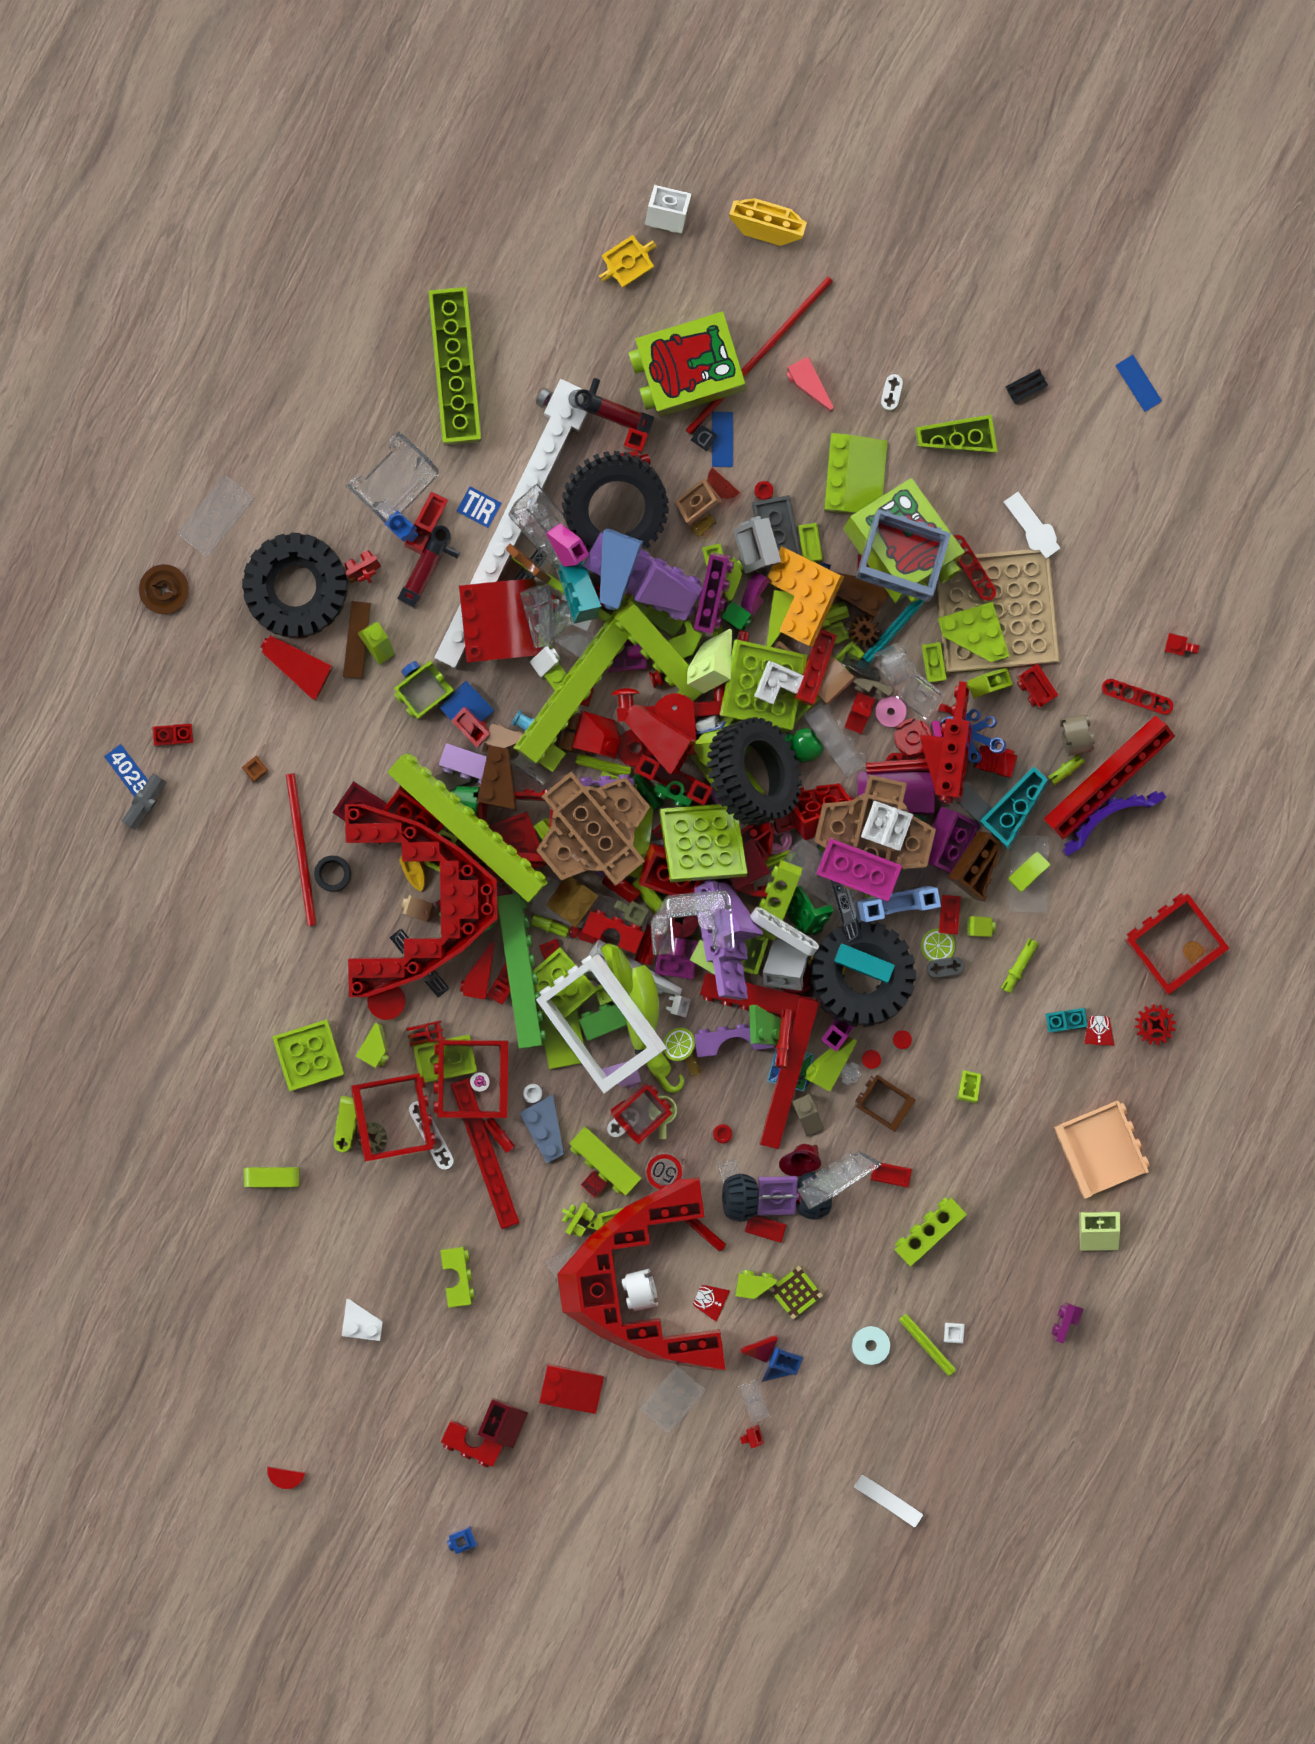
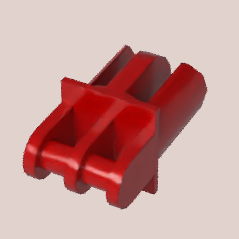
M441 1020L407 1027L406 1031L419 1030L421 1028L426 1030L425 1032L408 1035V1039L427 1035V1039L410 1042L409 1045L415 1046L438 1041V1039L444 1040L445 1037L442 1036L443 1029L440 1027ZM434 1024L435 1030L430 1031L429 1025ZM436 1033L437 1038L431 1039L430 1034Z

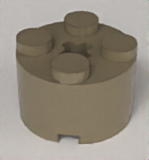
M1088 715L1060 719V727L1065 729L1061 734L1068 757L1094 750L1093 744H1095L1093 733H1089L1090 719Z

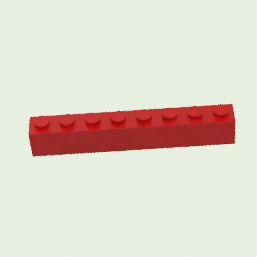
M1154 716L1044 817V822L1057 836L1064 840L1175 737L1174 733L1166 723L1157 716Z

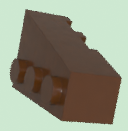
M978 831L947 878L974 900L985 902L988 884H991L992 878L990 877L993 868L996 867L1002 843L990 833Z

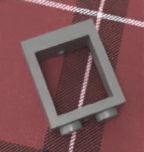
M761 516L749 519L750 521L740 523V527L733 530L745 574L761 571L781 562L769 518L761 519ZM751 529H753V531H754V535H755L756 542H757L758 549H759L760 556H761V559H760V560H759V557H758V553H757V550H756V546H755V543H754V539H753V536H752Z

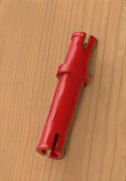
M783 1009L781 1014L778 1045H776L777 1057L775 1067L787 1068L788 1056L791 1051L790 1038L794 1011L789 1009Z

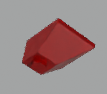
M581 710L572 748L603 757L615 758L620 742L615 721Z

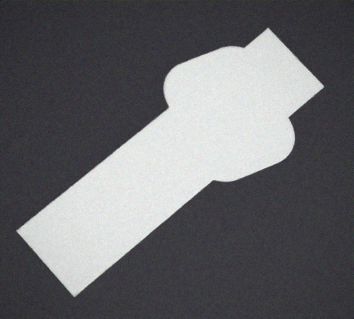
M1019 492L1004 501L1005 505L1026 531V539L1032 550H1040L1044 557L1047 558L1060 549L1056 543L1057 538L1053 527L1050 524L1043 525Z

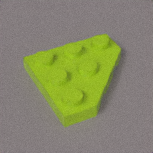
M993 602L937 618L943 638L956 643L990 663L1009 657Z

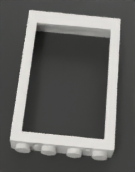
M597 954L593 958L589 955L581 961L583 965L579 968L576 965L567 971L569 975L566 978L562 975L554 981L555 986L552 988L547 986L540 991L541 996L536 1001L599 1088L605 1093L665 1050L666 1046L601 956ZM590 969L647 1047L608 1077L550 999Z

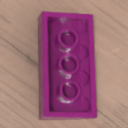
M857 772V797L865 793L868 775H874L907 783L903 803L906 805L909 813L934 814V786L930 773L886 772L868 774L867 772Z

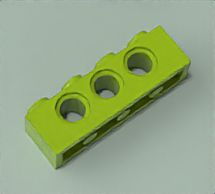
M783 860L780 861L779 866L775 865L771 874L774 877L773 882H768L765 893H768L766 899L762 898L759 908L766 910L783 921L803 868ZM779 881H783V882H785L787 885L782 886V885H780L778 882H779ZM772 898H778L780 902H775ZM759 926L763 932V935L760 936L775 941L776 936Z
M944 1197L937 1204L938 1209L934 1212L930 1210L923 1217L925 1221L920 1225L916 1223L909 1230L910 1234L906 1238L902 1236L895 1243L896 1247L894 1250L910 1267L967 1215L951 1197L948 1199ZM941 1212L948 1214V1220L945 1223H941L938 1220V1215ZM927 1225L934 1227V1233L931 1236L924 1234V1228ZM913 1238L920 1240V1246L917 1249L910 1247V1241Z

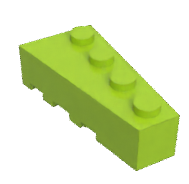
M992 414L914 427L916 443L919 447L998 452Z

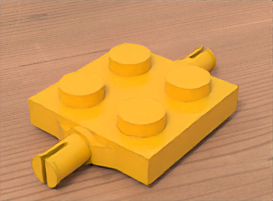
M631 235L601 255L608 270L599 275V278L604 282L613 277L624 288L654 268L649 259L648 252L657 247L652 240L643 246L636 240L634 235Z

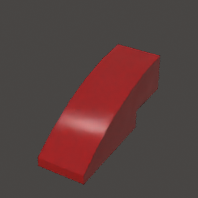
M431 491L414 523V526L417 528L415 532L418 536L411 543L406 540V548L421 555L431 536L432 530L437 526L448 499Z

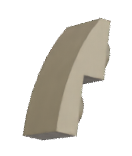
M855 678L852 682L855 685L854 689L862 694L864 692L869 693L873 687L875 689L874 692L884 698V696L889 697L893 691L890 687L869 679Z

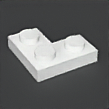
M768 661L754 697L774 704L780 687L797 694L804 676L772 661Z

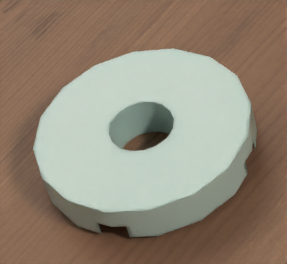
M868 1326L856 1332L852 1340V1350L859 1361L864 1364L874 1365L882 1362L887 1357L890 1350V1341L883 1330L878 1327ZM869 1340L876 1342V1348L873 1351H869L865 1347L866 1342Z

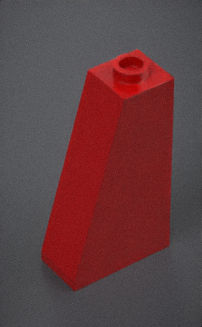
M271 635L268 639L265 638L260 647L263 649L262 653L311 699L316 701L333 666Z
M642 705L631 706L626 713L625 723L668 773L678 774L696 740Z

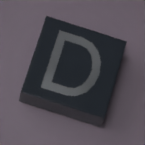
M701 425L691 438V441L707 452L717 435Z

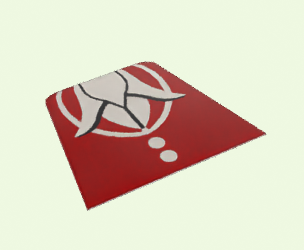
M1089 1017L1084 1044L1115 1046L1109 1017Z
M701 1285L693 1305L717 1322L730 1290Z

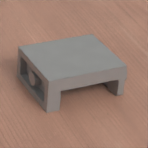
M775 939L763 970L764 985L801 991L803 987V974L808 959H812V956L803 953L784 940Z

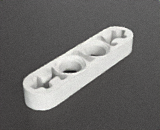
M756 907L750 915L752 921L809 956H813L819 948L818 943L762 908Z
M418 1101L410 1105L409 1112L424 1139V1133L421 1128L422 1122L418 1123L417 1121L420 1116L418 1113H413L414 1105H418ZM432 1118L433 1127L430 1132L431 1134L434 1133L435 1138L440 1139L442 1144L439 1149H431L430 1152L439 1168L449 1169L453 1165L454 1159ZM443 1148L446 1149V1152H443L444 1156L450 1158L448 1166L440 1164L442 1160L440 1154L437 1157L435 1155L436 1152H440Z

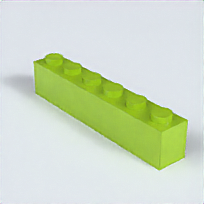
M630 601L613 616L617 620L615 623L622 632L626 630L629 633L627 638L634 645L638 644L642 648L640 652L647 660L649 658L653 660L654 664L652 666L658 673L663 672L667 676L665 681L671 687L675 685L679 690L677 693L687 696L692 701L702 694L699 690L687 685L689 665L633 602Z

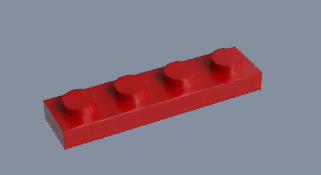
M820 629L814 645L811 647L802 674L804 677L795 696L796 700L810 706L814 705L837 635Z

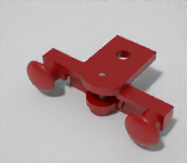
M726 682L713 688L714 701L694 703L685 695L671 693L662 697L655 706L643 707L696 740L695 717L720 714ZM621 688L612 692L611 696H618V723L626 720L628 709L634 706L633 695L640 694L638 690ZM694 746L689 755H697Z

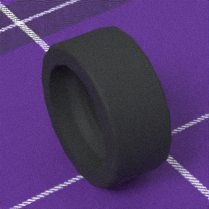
M330 855L318 861L315 866L314 877L321 888L326 891L336 892L348 885L351 878V870L344 859L339 856ZM331 862L341 865L344 871L342 881L336 885L325 883L321 875L323 867Z

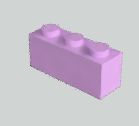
M446 743L439 767H443L442 771L453 774V771L461 773L460 777L471 780L472 777L479 779L478 783L481 784L486 756Z

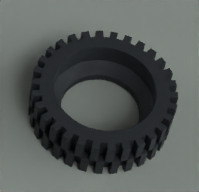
M609 451L603 452L604 457L601 458L598 454L593 455L595 460L592 462L589 459L584 460L585 466L582 468L578 465L575 468L577 474L571 473L569 476L571 482H566L564 486L566 492L562 494L564 500L562 502L563 516L569 530L581 538L587 551L590 552L601 532L590 520V500L601 486L614 481H623L634 485L642 493L645 502V511L640 523L624 535L643 541L642 546L644 545L648 549L651 546L649 541L652 539L656 542L658 539L657 531L663 532L662 523L666 524L668 519L665 513L669 514L667 492L656 471L645 460L642 462L640 457L636 455L632 457L628 452H624V455H621L619 451H614V455H610Z
M758 717L747 718L719 730L712 739L713 743H710L709 748L712 751L708 752L707 755L711 759V761L707 762V768L712 769V772H709L708 775L709 778L714 780L711 786L712 789L716 787L718 791L715 793L716 798L721 797L722 801L720 804L722 807H728L726 812L729 815L734 813L733 818L735 820L741 819L742 824L748 823L749 826L761 825L791 813L790 811L796 807L794 804L799 801V798L796 796L801 795V790L798 787L802 786V780L798 779L802 775L801 770H797L796 767L800 763L799 760L794 759V756L797 755L795 750L791 751L789 748L792 745L790 740H784L786 735L784 732L779 733L780 728L777 725L772 727L773 723L771 721L765 722L764 718L758 719ZM748 745H751L758 752L766 766L769 778L768 796L757 791L747 776L744 757Z

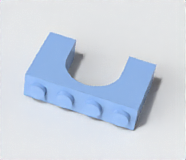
M932 886L894 892L891 894L888 902L877 897L854 901L857 918L864 922L884 919V915L914 909L923 911L941 907L938 888Z

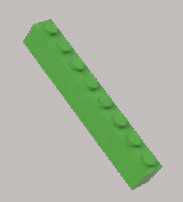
M518 893L498 896L497 902L519 1049L543 1047L544 1041H546V1033L541 1028L544 1018L542 1011H539V1003L536 1001L540 997V993L536 992L535 987L538 984L537 973H533L535 957L534 954L530 953V947L533 946L531 935H528L527 932L530 923L528 916H525L524 909H527V903Z

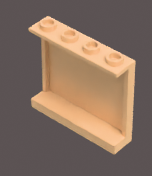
M1119 1101L1112 1102L1053 1127L1084 1199L1149 1172L1147 1169L1150 1167L1146 1156L1142 1157L1140 1152L1142 1145L1138 1138H1134L1132 1133L1135 1131L1131 1121L1126 1119V1107L1124 1103L1120 1104Z

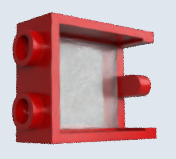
M644 1083L610 1114L638 1145L673 1114L669 1110L671 1108L670 1104L665 1099L661 1100L657 1096L659 1092L652 1084L648 1086Z

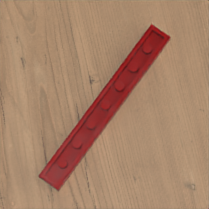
M799 997L792 1023L791 1051L788 1056L787 1068H780L759 1142L762 1146L779 1149L818 1009V1001Z
M469 1078L450 1084L459 1111H480ZM462 1118L501 1229L520 1223L483 1118Z

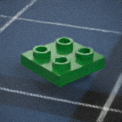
M672 781L668 786L658 782L654 789L657 792L656 796L665 800L668 797L674 799V804L680 807L690 806L692 799L683 794L685 789L680 781ZM678 784L681 787V792L672 789L671 786Z

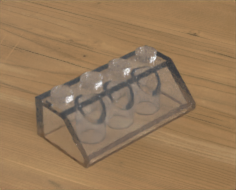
M535 484L513 504L508 516L556 570L562 563L545 533L559 523L566 528L568 526L563 513L542 488Z
M850 1151L841 1156L842 1161L836 1160L829 1164L830 1169L826 1170L823 1168L815 1173L816 1178L813 1179L811 1176L802 1182L803 1186L797 1190L808 1208L811 1209L881 1166V1163L861 1151L854 1154Z

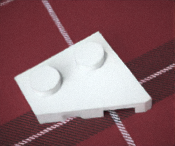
M346 1299L342 1336L380 1341L383 1321L352 1300Z

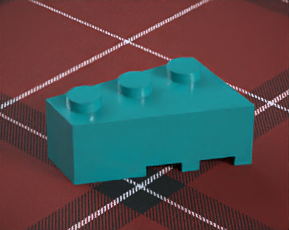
M583 560L577 565L572 566L560 564L558 569L574 624L596 619L602 607L589 577V570L583 567Z

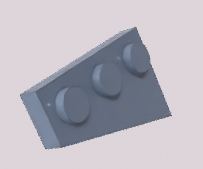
M552 1094L520 1112L546 1163L564 1154Z

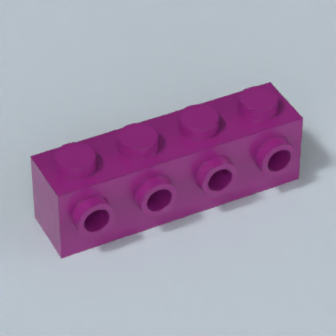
M715 552L710 554L694 625L695 630L714 633L717 629H720L722 618H719L720 611L724 610L726 599H723L724 593L728 592L730 586L728 575L732 573L734 562H731L732 556Z

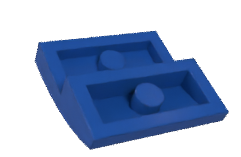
M467 681L460 685L438 706L450 720L463 707H467L479 721H483L494 711Z

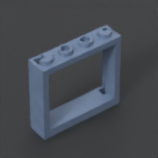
M877 509L873 516L856 578L929 602L935 591L951 533L942 531V528L930 527L925 522L912 521L907 516H897L891 514L888 510L885 512ZM878 523L940 543L928 586L866 567Z

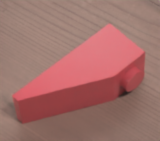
M809 357L788 366L786 376L789 382H794L799 390L827 411H833L834 407Z

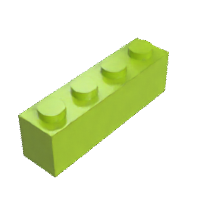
M586 1126L569 1143L571 1145L570 1150L577 1156L581 1154L586 1158L584 1163L591 1169L595 1167L599 1170L600 1173L598 1175L605 1182L608 1180L614 1184L612 1188L619 1195L622 1193L627 1195L641 1180V1177Z

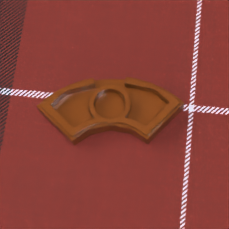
M509 543L506 550L515 560L520 562L544 583L550 581L551 577L542 568Z

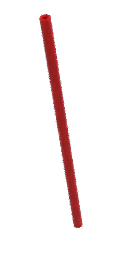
M828 276L741 369L743 378L833 282ZM726 397L712 401L685 431L691 435Z

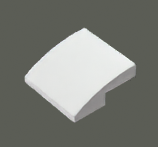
M874 801L861 837L900 851L913 814Z

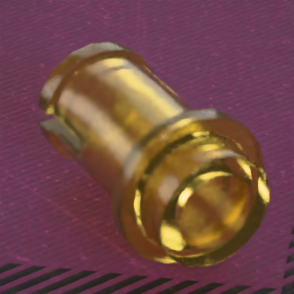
M708 514L697 524L694 523L691 529L699 537L700 535L703 536L705 531L717 523Z
M694 1051L689 1057L684 1059L690 1076L702 1072L696 1059L697 1054Z

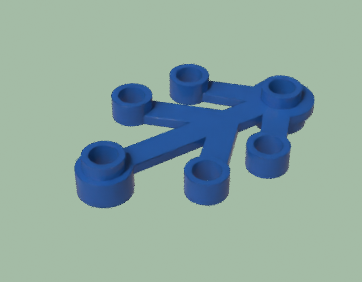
M971 709L966 714L965 721L972 720L976 722L981 718V713L976 709ZM976 712L977 716L972 718V714ZM953 716L943 718L940 726L942 727V723H946V718L953 719ZM987 716L985 720L972 725L969 760L973 763H979L982 759L981 754L976 750L973 740L990 746L991 751L996 754H1001L1006 750L1007 745L1003 739L999 737L991 739L976 733L987 727H996L997 719L993 716ZM993 719V723L989 725V720ZM1001 743L1002 747L998 750L997 745ZM977 754V759L973 760V756Z

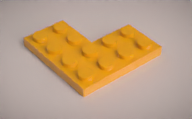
M781 546L779 550L781 562L772 566L767 578L770 580V584L795 597L779 631L813 647L844 576Z

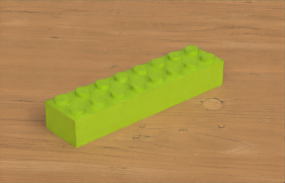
M467 287L428 290L443 445L482 442Z

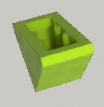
M963 1070L956 1099L977 1104L981 1074Z

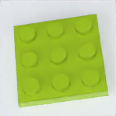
M561 947L533 970V973H537L538 984L535 985L536 992L540 993L547 986L552 988L555 986L554 981L562 975L566 978L569 975L567 971L576 966ZM583 974L550 999L563 1017L567 1019L598 990ZM538 1004L539 1011H542L543 1016L547 1019V1021L553 1026V1028H556L547 1016V1014L544 1012L542 1007Z
M328 1019L272 1036L289 1091L345 1074Z

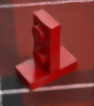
M857 692L844 728L862 735L866 722L870 717L875 698Z

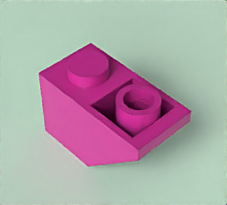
M561 523L545 533L563 566L577 565L589 556L581 538Z

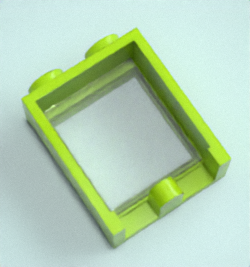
M431 660L394 688L396 691L395 697L400 703L404 701L408 706L405 710L412 719L416 716L418 720L454 692Z

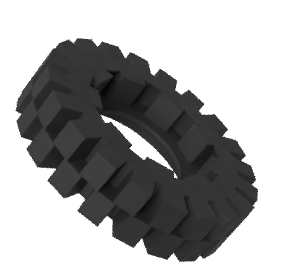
M280 534L275 536L274 539H268L262 543L261 547L250 556L251 559L249 563H246L244 578H242L244 600L253 617L270 632L279 634L282 637L304 638L321 632L326 626L329 627L335 621L336 616L341 613L348 592L347 575L341 560L325 542L309 534ZM290 565L304 566L315 577V594L309 602L301 606L286 605L279 600L275 593L274 582L277 574L283 568Z

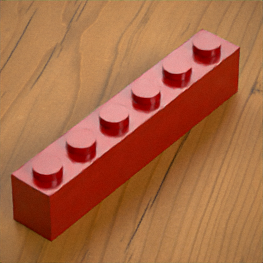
M706 972L700 995L703 996L702 1000L714 1002V999L722 1000L721 1004L732 1007L734 1003L741 1005L740 1009L750 1011L749 1005H757L769 1013L778 1014L777 1017L780 1019L783 1009L793 1010L795 1015L799 997H803L745 982L747 986V999L722 998L718 995L715 975Z

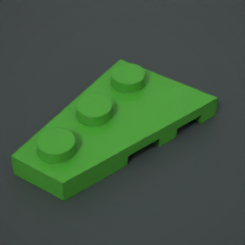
M749 1005L751 1044L778 1045L781 1019L757 1005Z

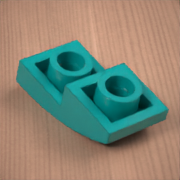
M1085 1008L1046 1013L1048 1033L1082 1028L1088 1025Z

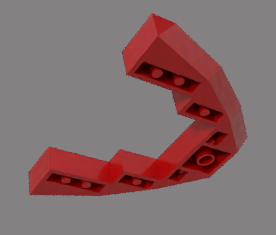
M364 804L345 805L346 843L402 842V862L440 861L441 937L404 939V957L348 959L349 997H369L423 978L465 950L498 919L497 879L463 849L420 822Z
M700 1178L680 1179L625 1206L587 1238L557 1273L562 1312L599 1337L647 1359L705 1370H726L720 1329L663 1337L660 1318L622 1323L613 1260V1249L649 1245L648 1225L705 1218Z

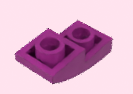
M754 572L749 580L741 602V607L752 616H754L764 600L759 596L770 582L768 578L757 572Z

